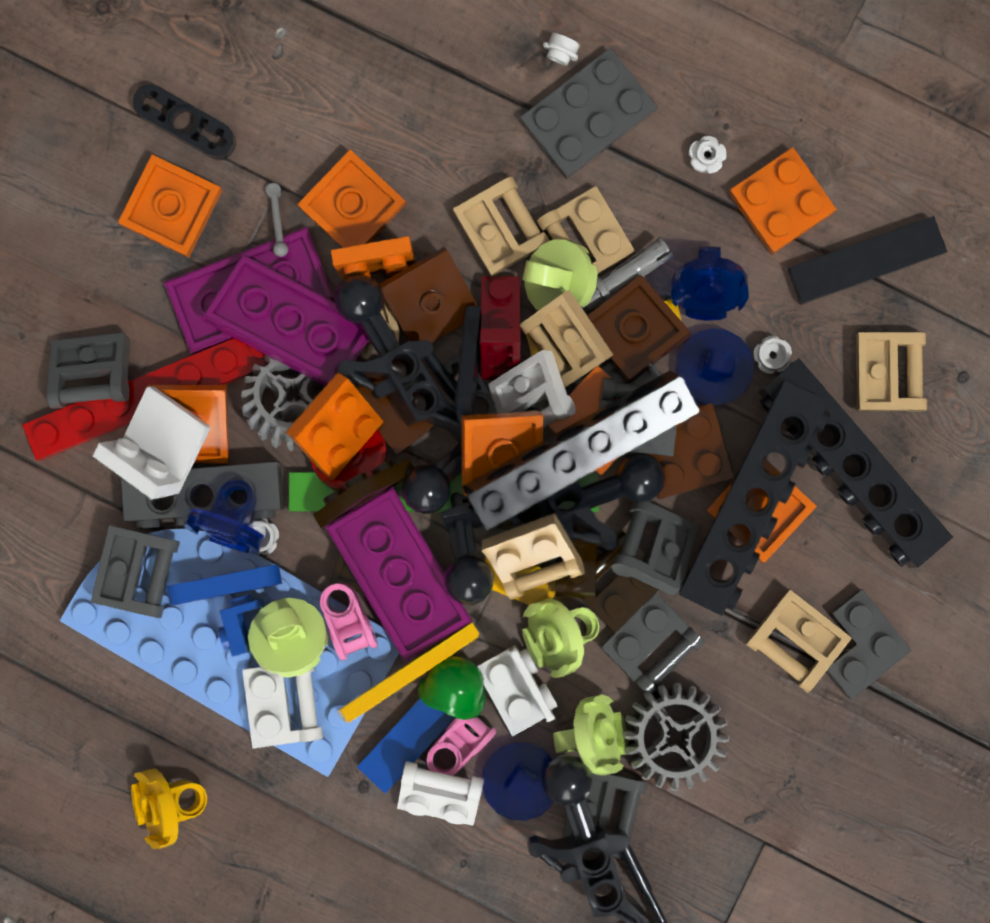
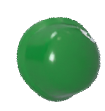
M446 658L431 668L430 672L420 682L418 688L419 698L425 705L461 720L477 717L485 706L486 694L482 672L474 663L465 658Z

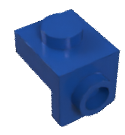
M251 594L228 600L230 608L220 610L223 627L219 628V637L225 651L230 649L232 657L250 652L248 631L243 613L265 607L263 599L253 601Z

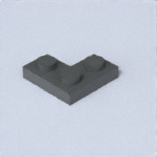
M859 589L830 613L843 631L852 637L851 641L854 643L839 655L827 670L828 674L849 699H853L912 651L863 589Z

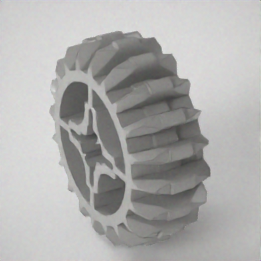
M265 355L264 362L266 366L254 364L252 367L254 376H246L244 380L245 387L248 389L241 392V399L246 403L242 406V412L244 416L250 417L247 421L251 430L259 429L258 437L260 440L264 441L271 437L272 446L275 448L280 446L282 441H286L287 449L292 452L295 448V442L286 431L293 423L288 422L298 419L313 402L311 396L314 394L313 388L317 384L322 389L326 386ZM289 376H298L297 378H294V379H286V378H285V377H289ZM268 389L273 391L274 397L277 399L271 414H268L262 406ZM293 396V402H288L287 398ZM295 396H300L301 400L295 402Z
M661 684L658 685L660 698L655 700L653 695L647 691L643 695L650 704L645 708L636 701L632 704V707L641 714L638 719L631 715L625 717V721L628 724L635 726V731L625 730L622 732V736L628 740H635V743L628 745L624 750L626 754H639L630 763L634 769L644 764L647 765L641 774L644 780L650 779L654 773H657L655 779L657 787L662 788L666 777L670 778L671 789L676 791L679 788V778H684L687 788L691 789L694 788L692 775L696 773L702 782L708 781L707 774L702 770L706 765L715 772L719 770V765L711 759L714 754L725 758L727 755L725 750L716 746L717 742H729L727 734L717 733V729L724 728L728 723L724 718L713 720L712 717L717 715L721 708L718 704L712 705L707 709L705 708L710 700V695L707 693L700 695L696 701L694 700L696 687L692 685L687 688L686 694L683 696L681 695V684H673L672 695H668L667 689ZM681 704L694 708L698 714L692 718L688 717L683 721H675L671 719L663 707ZM654 714L661 727L659 737L652 742L653 745L646 749L644 745V731L649 719ZM665 720L678 731L685 729V735L681 737L684 739L682 744L687 752H684L673 741L667 744L666 737L670 736L667 734L669 728L665 724ZM705 724L707 730L706 744L702 753L697 758L691 747V740L694 734L700 730L699 728ZM668 752H677L688 765L670 768L656 763L653 759L659 755L663 756Z

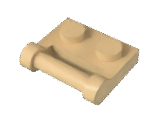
M512 176L453 208L456 218L490 276H495L530 256L542 244L550 241L546 233H541L516 191L518 185ZM500 198L504 199L528 241L521 245L517 244L496 208L494 201Z
M597 186L561 207L546 213L537 220L542 231L547 230L552 240H570L560 224L569 218L595 261L592 265L596 266L597 276L635 254L633 246Z
M570 290L559 295L520 324L525 335L529 333L540 351L548 350L553 352L564 388L613 356ZM543 326L546 328V330L548 331V333L550 334L558 348L555 346V344L553 343V341L551 340ZM564 357L567 359V361H568L569 364L571 365L572 369L570 368V366L568 365V363L566 362V360L564 359Z
M859 332L856 334L857 411H927V399L923 398L922 346H926V333ZM898 346L907 347V398H898Z
M555 513L482 540V551L502 581L505 592L511 600L523 596L526 590L568 575L571 578L583 575L585 572L583 562ZM561 556L563 559L561 562L519 577L516 574L517 571Z
M787 589L759 627L750 635L745 645L754 652L757 650L761 651L798 680V686L808 693L819 682L852 637L793 591ZM774 629L778 630L816 660L810 669L806 668L768 638Z

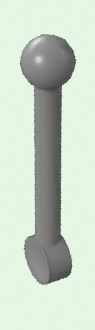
M270 183L266 187V195L271 199L276 239L273 252L278 257H283L288 253V246L283 241L278 198L281 196V188L277 183Z

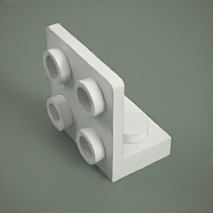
M147 387L124 437L118 440L99 443L93 457L151 499L179 494L210 431V426L156 387Z
M513 645L477 666L482 672L484 686L512 737L545 718L547 722L555 719L552 709L557 707L556 701L546 683L540 686L536 683L532 674L538 670L527 649L519 652L517 646Z

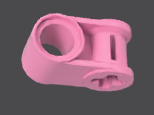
M337 582L327 587L321 594L320 605L339 659L341 661L346 660L348 654L368 646L372 649L377 648L378 642L367 614L364 612L354 587L345 582ZM343 590L348 594L350 598L348 609L337 611L331 607L329 596L332 591ZM357 634H362V636H359V637L354 638V639H352V640H349V641H346V640H345V639L350 638V637H352V636H355V635H357Z
M478 717L468 720L455 718L429 749L427 755L429 770L452 776L455 775L472 756L474 757L493 738L498 730L494 727L489 728ZM464 724H468L479 736H475ZM442 748L452 750L456 756L454 765L445 770L438 768L433 761L435 752Z

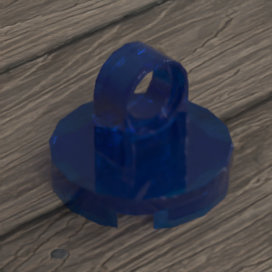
M700 246L698 258L684 263L675 271L672 277V303L675 307L678 304L685 309V315L692 319L712 321L727 318V311L733 310L737 306L738 311H740L749 298L748 275L739 264L730 259L721 258L720 247Z
M711 328L696 333L685 342L677 356L676 374L682 377L693 400L702 405L713 403L714 406H720L734 401L746 391L753 378L754 361L749 347L741 337L728 330Z
M233 479L227 481L218 491L211 512L191 509L184 524L186 529L198 535L201 528L207 531L206 534L210 536L209 541L243 553H249L251 548L252 552L259 554L264 541V536L248 526L255 510L257 499L254 491L243 480ZM237 489L246 491L248 497L245 505L237 509L228 507L227 497L232 491Z
M514 742L502 745L490 755L483 769L482 778H484L482 789L486 801L496 813L510 820L527 821L541 816L554 802L547 797L542 786L544 769L553 758L545 749L531 742Z

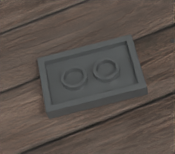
M609 48L522 115L520 122L568 180L657 111L658 106L614 51Z

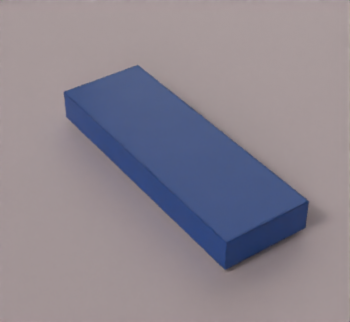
M419 699L363 759L357 768L386 794L403 775L406 761L414 763L455 717L433 709Z

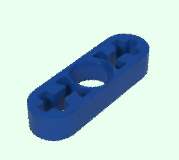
M278 564L166 586L169 604L173 606L282 584V578Z

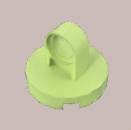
M553 239L542 244L531 255L530 260H527L522 280H524L527 297L536 310L539 311L567 290L571 291L580 306L586 307L591 301L596 290L598 272L596 266L591 264L590 257L587 255L589 251L584 246L570 240Z
M284 598L275 600L260 609L251 622L248 641L250 652L262 669L279 674L281 677L290 678L303 675L317 666L321 660L320 656L325 649V645H328L329 636L327 625L316 607L302 599Z
M552 598L532 603L524 611L523 617H528V627L522 629L523 638L534 663L539 668L546 666L552 671L549 676L553 678L563 677L575 672L582 664L584 656L583 645L596 638L599 633L600 625L596 615L590 609L584 607L569 611L561 602ZM574 617L580 618L585 623L587 631L584 637L581 635Z
M603 694L582 699L576 708L574 729L553 733L555 753L578 751L584 764L590 771L600 776L614 774L622 770L624 764L619 763L620 757L626 754L624 748L628 746V739L623 738L622 732L627 729L621 712L614 713L610 706L613 700Z

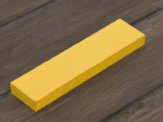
M473 623L468 624L336 710L343 722L350 723L478 638L480 633Z

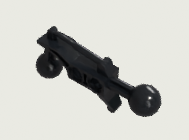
M360 274L346 277L339 283L335 291L337 312L345 320L362 326L380 358L367 362L343 360L335 366V375L340 373L359 386H365L371 390L372 396L376 399H381L389 394L407 426L424 421L448 430L458 442L434 466L424 464L410 469L402 482V496L408 507L422 514L435 513L442 509L448 501L450 483L462 472V423H459V420H457L456 407L443 399L421 359H424L454 399L456 397L457 382L432 352L433 345L430 341H408L401 346L399 345L381 314L384 295L381 286L373 278ZM393 359H399L405 364V377L395 374L392 369ZM367 377L380 379L381 383L376 385L368 380ZM414 392L421 394L425 398L426 408L424 411H419L413 406L412 395ZM474 409V415H479L478 412Z
M645 453L632 454L621 462L616 475L584 487H580L578 480L494 527L508 531L527 524L521 521L527 515L535 514L539 516L538 519L555 513L571 542L574 539H579L587 543L602 544L604 549L613 550L617 546L615 530L599 521L591 508L624 496L637 503L651 501L660 494L664 487L666 479L664 468L653 456ZM455 492L450 498L452 508L441 512L447 533H450L454 557V560L446 569L444 586L447 594L456 602L462 605H475L484 601L492 591L494 574L491 567L484 560L477 557L473 528L484 526L472 504L468 502V497ZM564 501L576 503L574 507L566 510L558 507ZM573 528H576L582 532L573 531Z
M565 755L553 759L548 763L543 772V790L548 798L557 804L563 805L573 835L555 840L532 836L527 841L530 855L535 858L539 857L549 867H554L560 873V877L565 883L581 879L594 918L613 915L626 923H649L643 907L622 887L612 858V854L621 852L641 893L645 895L658 922L668 923L651 891L652 887L630 846V840L626 832L622 829L601 828V825L595 827L586 800L593 782L590 769L580 758ZM596 847L601 849L600 855L594 860L582 858L583 853L589 848ZM558 860L567 862V864L562 865ZM609 884L613 886L612 891L606 896H597L595 894L596 889L601 885Z

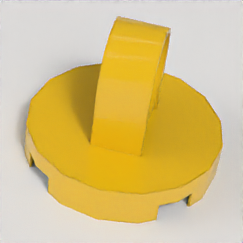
M156 768L135 773L134 777L139 780V783L131 785L132 806L138 826L146 824L150 836L144 837L145 841L153 849H161L173 845L178 836V822L194 818L205 809L207 804L205 789L201 785L189 780H180L168 784L163 774ZM192 788L196 795L195 802L190 808L182 810L179 805L180 794L184 790Z

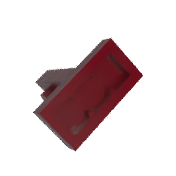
M481 276L480 346L482 380H495L520 364V276Z

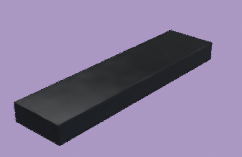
M932 216L789 267L787 270L800 305L938 257L947 253V249L935 217Z

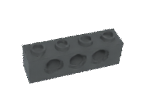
M278 462L191 469L179 494H174L173 505L167 510L160 509L157 504V498H149L121 477L124 521L136 522V529L159 528V520L169 519L175 520V526L197 525L198 517L213 516L214 523L237 521V514L252 513V520L276 518L275 511L285 510L282 464ZM247 482L252 488V496L248 502L239 504L234 498V489L238 484ZM207 485L213 492V499L208 506L200 507L195 500V495L200 487Z

